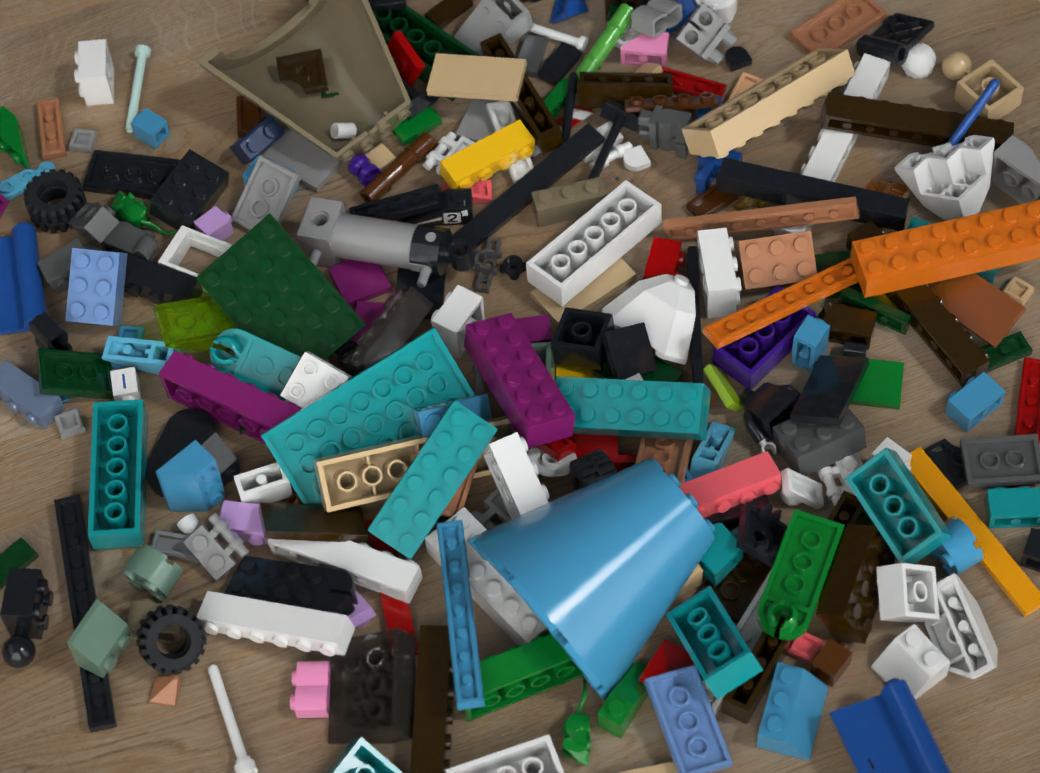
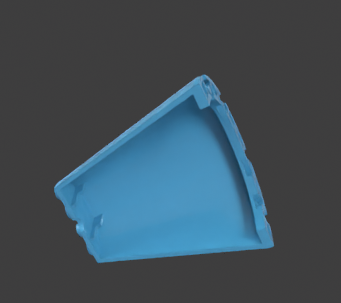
M654 458L651 461L648 459L481 532L468 540V543L484 561L489 562L564 648L575 665L583 672L582 674L587 683L604 702L625 676L715 539L713 531L716 529L706 517L703 518L697 508L699 504L690 493L685 495L679 487L681 485L679 480L672 473L669 475L665 474L661 465Z

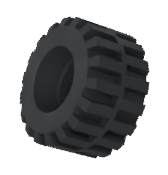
M50 169V172L47 173L45 171L40 172V176L37 177L35 175L32 178V182L27 183V189L23 193L25 197L23 198L31 221L34 222L37 228L41 227L44 232L50 230L51 233H57L60 230L61 232H66L67 228L73 229L68 222L87 202L78 177H74V174L70 171L66 173L63 169H59V171ZM64 198L58 203L48 204L54 199Z
M601 449L572 460L569 464L570 477L575 491L618 472L609 456Z
M167 604V607L158 606L154 612L150 610L147 613L148 617L145 620L142 618L139 623L141 627L136 631L138 636L136 646L139 648L138 652L153 669L158 672L162 671L164 674L170 675V672H173L176 675L181 674V670L188 671L192 669L190 666L193 663L197 665L200 661L198 659L199 655H204L205 652L203 645L207 644V638L204 637L206 632L201 625V621L189 610L181 606L176 607L173 604ZM169 625L181 626L185 631L183 646L171 654H164L157 648V637L161 630Z

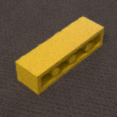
M519 119L441 160L439 173L450 189L471 188L473 184L489 179L497 171L508 169L514 162L530 157L534 152L535 139Z

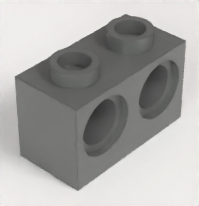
M86 202L68 223L85 239L102 243L119 221L114 217L116 213L104 204L102 206L97 202L95 204Z

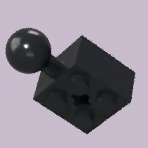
M9 568L0 616L11 637L4 642L1 652L5 663L13 668H24L31 664L36 655V647L31 639H42L44 630L48 629L49 616L47 611L48 606L51 607L53 604V591H50L48 580L44 578L41 569Z

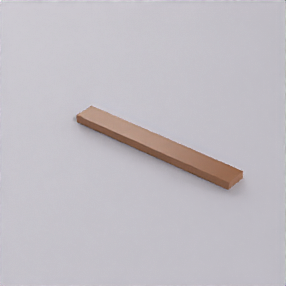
M855 196L664 220L663 227L667 239L679 241L696 239L697 231L727 227L729 235L860 219V214Z

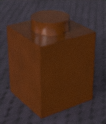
M830 638L813 659L810 673L833 687L850 665L852 652L844 643L836 642Z

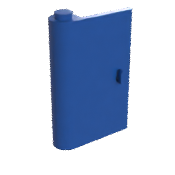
M26 222L14 226L12 236L0 237V335L30 331L31 321L36 316L44 312L47 313L42 272L37 264L40 261L36 229L32 224Z
M899 678L890 679L884 684L880 695L830 712L832 721L857 773H951L905 680H899Z

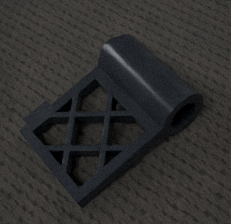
M895 13L893 16L889 15L882 22V26L872 35L864 34L858 39L856 43L858 55L863 57L864 53L889 61L891 62L890 64L901 66L908 57V51L935 27L934 21ZM904 30H909V31H906V32H902V33L896 34V32H900V31H904ZM910 38L907 42L900 41V40H904V39Z

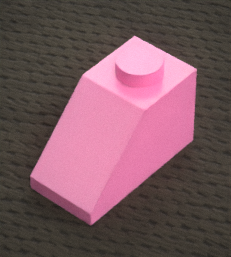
M664 32L658 37H651L642 33L622 45L620 49V65L642 66L646 62L666 67L669 50V32Z

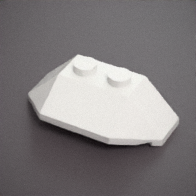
M953 573L937 582L939 620L924 622L932 643L951 662L949 672L976 679L997 667L998 648L977 601L958 575Z

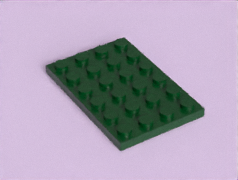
M270 213L196 277L198 282L239 329L250 332L299 356H303L306 351H309L326 361L366 326L365 322Z

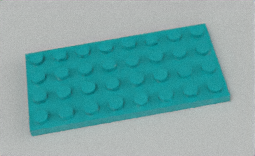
M432 327L260 434L302 503L304 505H322L313 459L417 436L419 434L413 409L475 396L435 327Z

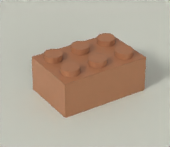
M811 231L735 242L742 290L800 282L817 274Z

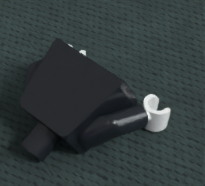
M766 382L755 391L748 388L741 394L744 424L755 443L761 445L760 453L765 452V449H770L776 455V445L772 442H767L765 438L767 437L771 440L773 438L772 427L790 419V414L801 394L792 385H775Z

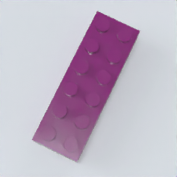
M509 313L466 324L464 347L515 432H518L519 437L525 439L528 448L573 436L575 413L513 314Z
M174 351L158 373L169 399L188 408L205 411L213 420L238 432L240 424L248 430L242 431L243 434L263 444L265 442L260 434L301 409L295 403H286L280 400L278 396L271 392L265 393L260 391L252 383L247 382L245 384L239 381L231 373L226 372L224 374L209 363L203 364L196 361L188 353L181 354Z

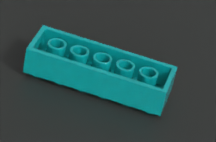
M556 377V385L575 413L573 429L575 434L706 441L711 390L704 383Z
M143 399L93 403L88 537L93 550L139 547L140 544L143 546L145 544L148 412Z
M454 400L367 528V531L411 559L498 429Z

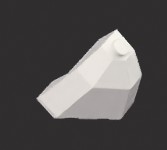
M972 135L965 137V141L952 146L951 142L932 147L933 152L922 155L918 152L909 154L894 168L921 204L943 220L947 221L978 214L990 187L995 140L994 137Z
M664 274L640 280L602 308V313L613 315L615 329L644 322L651 347L656 351L655 355L664 360L686 364L696 316L695 291L688 278L679 274L676 276Z

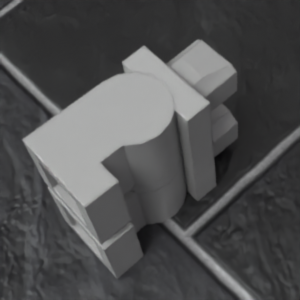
M702 3L698 5L689 17V22L682 26L673 40L683 45L702 61L707 60L718 65L724 55L716 49L717 45L722 42L725 46L731 48L738 38L730 31L731 26Z

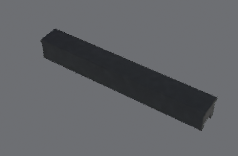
M723 157L719 172L716 175L715 190L780 205L856 196L860 219H853L851 221L865 224L872 220L877 227L895 231L905 229L910 202L908 198Z

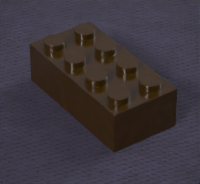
M847 524L815 613L837 642L865 644L867 636L872 630L875 613L879 609L876 567L891 565L895 562L894 553L875 525Z

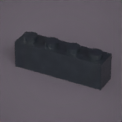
M116 249L113 250V252L125 253ZM127 254L125 292L134 297L146 298L157 305L169 306L177 312L183 311L189 314L192 312L203 293L202 285L195 276Z

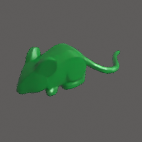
M122 191L116 194L111 208L115 210L116 214L114 217L117 220L129 222L139 229L147 226L165 236L176 235L177 232L173 230L166 232L150 222L151 218L146 214L149 209L139 199L135 201V197L131 192L128 196Z
M583 677L581 701L574 713L563 722L562 735L564 740L562 742V752L565 757L572 758L574 761L588 766V753H591L589 715L580 714L587 698V683L585 677Z

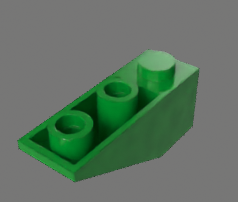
M1 106L0 151L3 154L8 153L16 165L21 164L24 168L30 169L24 135L17 117L7 108Z

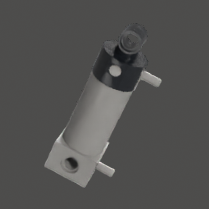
M311 197L296 235L300 248L315 266L332 267L339 264L340 259L343 258L410 269L411 271L420 272L417 280V286L420 288L426 287L430 274L443 276L449 264L456 271L463 272L472 268L475 262L471 243L465 238L452 239V232L448 228L346 214L343 202Z

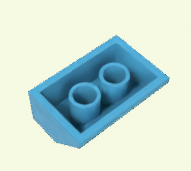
M196 440L156 471L167 507L171 512H207L212 507L218 506L226 497L216 459Z
M777 662L758 732L757 747L810 761L828 686L803 668Z

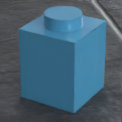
M147 108L140 114H137L131 122L134 136L154 149L170 135L167 120Z

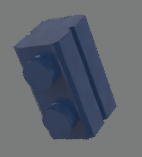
M269 115L261 119L229 148L243 165H246L255 160L259 154H262L285 132L273 116Z

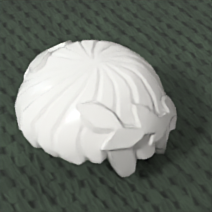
M917 43L908 51V57L901 67H903L908 77L914 79L926 78L934 70L936 63L935 52L930 46L924 43Z

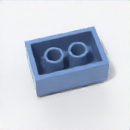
M72 248L65 321L109 326L121 325L128 253Z

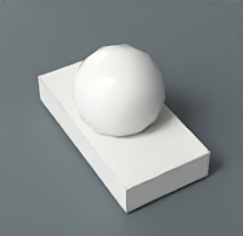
M789 468L781 471V497L787 505L797 506L804 503L817 510L824 507L821 483Z

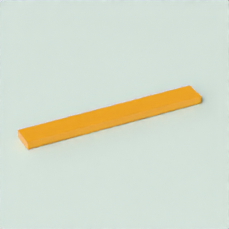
M918 447L910 452L912 454L910 462L912 468L910 472L927 498L945 520L955 516V520L959 518L968 526L977 539L973 542L976 550L981 547L984 559L980 563L1022 615L1026 617L1040 609V591L925 451Z

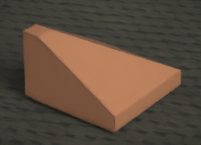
M178 675L156 677L149 702L151 704L176 707L182 684Z

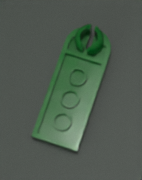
M794 509L758 606L757 620L759 626L766 634L774 637L781 617L786 619L780 628L779 639L794 640L806 633L842 537L844 524Z

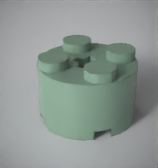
M140 544L121 574L130 580L129 585L140 592L145 588L150 591L149 595L153 599L162 603L168 597L184 571L176 562L171 566V563L167 560L168 556L146 544L144 546Z

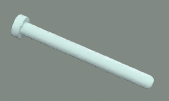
M137 45L135 47L137 62L126 122V131L128 133L133 132L131 122L138 113L146 59L151 55V48L146 45Z

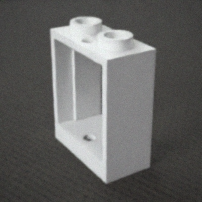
M182 225L158 263L197 277L198 273L178 266L190 247L220 257L232 244Z

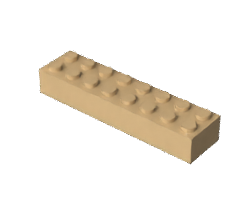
M817 48L683 127L681 130L690 154L700 155L701 157L712 156L716 159L726 157L730 150L742 147L750 138L762 135L764 133L763 130L779 125L781 123L780 120L797 114L798 109L812 105L816 98L826 96L828 92H831V89L845 85L848 79L856 75L848 49Z
M506 415L485 420L498 429L488 445L516 433ZM417 435L313 459L324 510L332 512L388 499L429 436L422 437ZM482 454L480 455L473 479L491 475Z

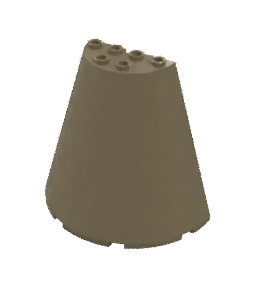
M309 0L307 7L298 12L278 30L257 42L248 50L244 51L242 49L230 52L225 56L216 46H213L196 59L205 71L340 162L347 163L359 154H367L378 143L388 141L393 136L392 131L411 114L409 111L411 100L368 0ZM321 49L329 91H326V94L338 92L340 95L322 99L321 92L306 95L304 89L298 83L280 81L276 57ZM333 123H354L357 133L356 136H351V139H333L330 134V127Z

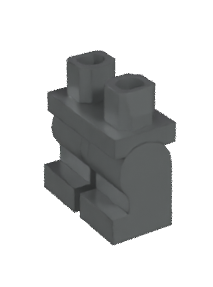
M659 105L655 106L654 111L642 109L638 118V125H642L639 131V139L649 141L650 149L676 151L677 157L686 159L689 150L681 129L692 123V113L663 109V106Z

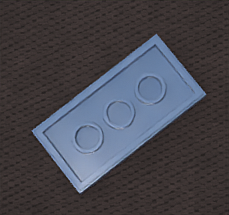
M695 664L645 679V687L677 773H713L732 767V759Z

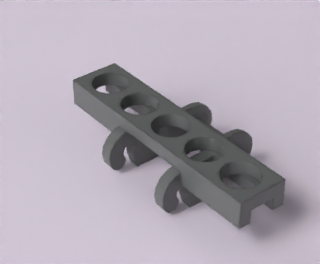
M488 237L484 250H473L475 262L470 269L479 271L475 287L476 292L489 294L493 276L498 274V269L495 267L497 259L502 258V252L500 251L502 240L500 238L494 240L492 237ZM497 244L496 249H490V245ZM478 258H482L483 263H478ZM491 263L493 267L491 268L490 266H487L485 264ZM483 274L489 275L488 279L482 278ZM481 283H487L485 289L480 288Z

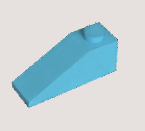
M108 336L102 359L127 367L135 366L137 370L159 375L158 373L174 351L181 354L184 353L173 342Z
M712 421L706 433V441H701L692 458L690 474L693 479L723 467L737 428Z

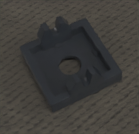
M746 502L740 507L736 547L773 568L787 530V525L780 521L782 511L778 509L772 512L773 505L771 504L757 508ZM755 531L760 532L762 541L757 542L754 536Z

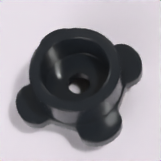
M510 255L499 266V271L507 274L511 280H518L519 275L527 271L526 262H523L517 255Z

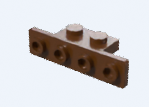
M705 92L696 96H690L689 94H679L676 97L656 95L653 98L634 96L625 100V112H641L642 109L654 111L655 106L659 105L663 106V109L692 113L693 122L697 120L696 109L719 107V95Z

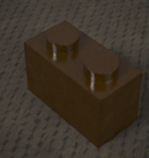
M828 302L824 321L830 325L828 342L843 345L845 341L867 343V350H869L877 312H872L865 308L858 309L840 303L833 304Z

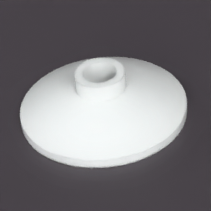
M536 446L532 447L527 453L530 461L533 460L536 463L539 474L549 477L569 474L570 461L577 459L576 454L572 453L564 459L557 461Z

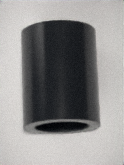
M845 341L843 356L866 357L867 343Z

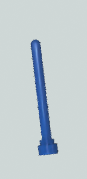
M998 79L990 81L947 143L951 142L952 146L959 143L999 87L1000 82Z

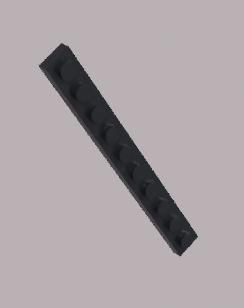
M80 495L54 500L74 631L97 599ZM80 667L90 732L93 733L117 727L109 672H107L104 678H101Z

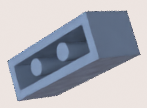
M7 360L0 365V400L5 402L7 407L15 414L19 412L24 415L26 421L32 426L38 425L45 430L55 420L54 416L61 414L65 410L60 396L40 394L39 382Z

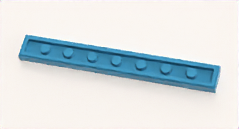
M463 521L436 523L457 709L485 707Z

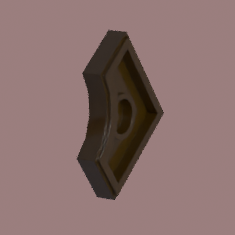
M321 49L276 57L280 81L298 83L304 89L306 95L329 91Z

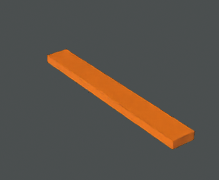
M848 258L705 326L702 333L716 349H720L859 282L851 259Z

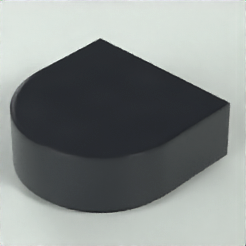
M734 46L726 51L725 62L731 72L752 65V59L745 48Z

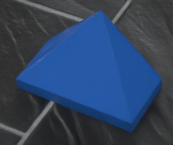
M555 0L550 22L556 24L588 12L585 1Z

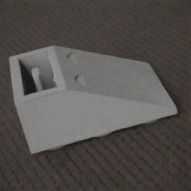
M481 0L454 35V38L480 56H483L480 42L501 33L509 46L534 27L530 11L518 0Z

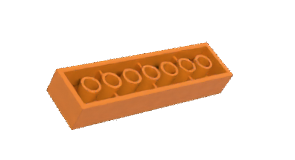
M1040 200L852 241L850 259L864 298L1040 259Z

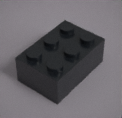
M189 149L150 199L149 214L176 230H179L182 225L195 230L194 221L209 211L228 187L229 172Z

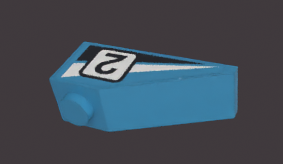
M487 393L455 400L484 420L492 418ZM454 400L413 409L418 434L422 437L430 436Z

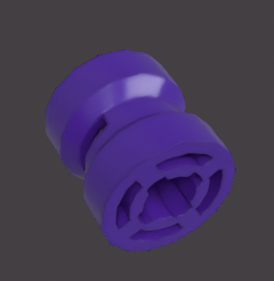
M364 154L355 156L348 165V171L353 176L358 177V181L363 186L370 183L375 178V175L381 172L375 164L370 163V159Z

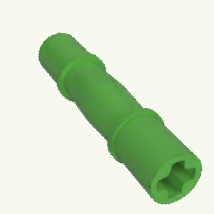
M621 3L610 21L606 23L607 27L598 37L588 55L583 57V61L575 71L578 75V84L579 72H597L602 68V62L612 51L619 37L624 35L626 28L631 22V14L634 11L631 6Z

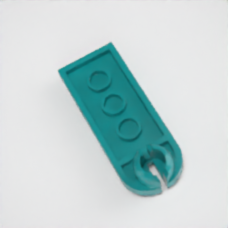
M242 329L226 330L213 341V343L221 344L235 352L232 355L215 346L210 347L211 363L218 371L224 374L226 372L231 373L239 381L245 384L247 382L252 383L260 391L265 393L271 392L278 396L280 400L285 401V398L280 395L302 356Z

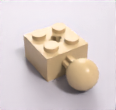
M951 52L944 58L942 62L944 75L952 81H958L954 100L967 112L970 111L992 79H998L1000 85L978 116L997 120L1021 105L1024 87L993 59L972 71L971 59L963 52Z

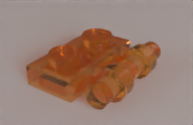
M871 180L865 188L903 198H909L911 193L908 186L891 181L885 183L879 180Z

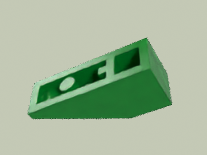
M637 661L611 691L597 713L598 727L620 739L623 737L648 696L645 684L639 681L648 665Z

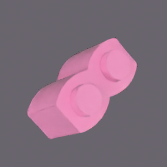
M329 661L297 662V669L292 670V686H296L295 694L290 695V709L295 711L297 718H329L332 669Z

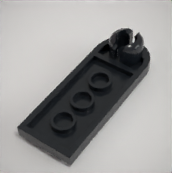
M252 556L242 558L224 594L347 616L354 612L355 607L353 604H358L355 594V583L349 573L344 570Z

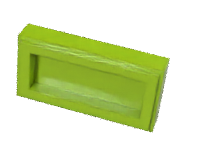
M711 364L707 365L703 372L726 408L736 412L743 409V402L721 368Z

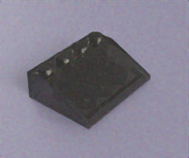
M400 628L352 637L345 656L337 654L331 656L329 744H349L351 740L360 737L369 744H391L412 740L416 637Z

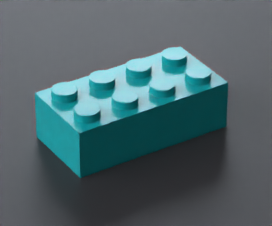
M888 448L883 449L845 478L900 563L916 564L953 537L896 451Z
M708 586L665 614L717 700L763 671L711 586Z

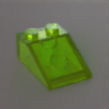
M211 296L159 304L153 307L166 347L210 353L211 346H215L228 353L232 350L221 344L213 343L222 332L239 328Z

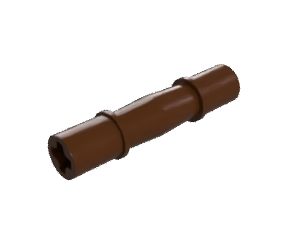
M423 132L409 146H406L405 151L393 160L381 174L375 175V178L360 191L361 198L368 203L379 200L385 193L389 192L397 181L405 176L416 163L419 164L436 147L434 138L427 132Z

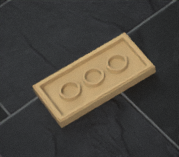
M436 53L426 92L428 96L518 102L527 62L526 59Z
M620 258L563 307L537 288L530 292V297L547 315L549 314V318L558 326L565 307L589 310L637 279V274Z

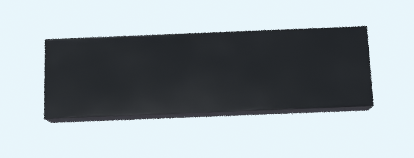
M438 184L349 207V212L353 215L394 221L442 208L441 188Z

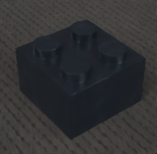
M565 307L550 344L554 363L602 371L607 356L600 333L615 329L613 315Z

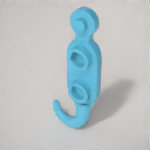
M45 161L36 170L25 169L0 183V193L7 200L13 199L24 193V190L27 189V183L32 182V178L35 175L38 177L40 172L45 171L47 173L50 172V169H55L56 171V168L52 162Z

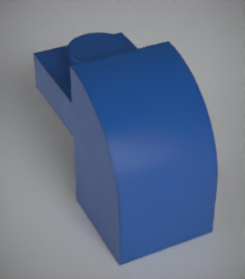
M730 150L725 158L742 161V153ZM699 155L698 168L694 177L697 193L701 194L709 189L714 178L716 179L723 158L716 159L712 156L701 157Z

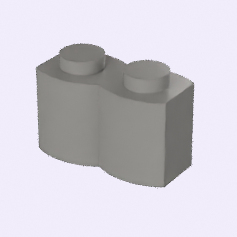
M650 0L647 5L639 6L632 12V29L651 37H658L667 28L676 26L682 20V4L672 0Z

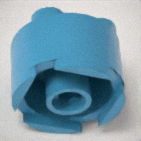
M952 516L944 523L953 537L929 554L933 560L938 558L943 564L941 568L947 577L953 573L959 576L984 559L981 547L976 550L973 542L977 540L974 534L961 519L955 520V516Z

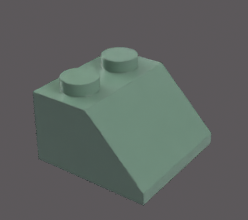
M96 599L67 641V644L78 666L104 678L107 672L112 671L115 667L117 657L122 650H126L130 645L132 634L126 622Z

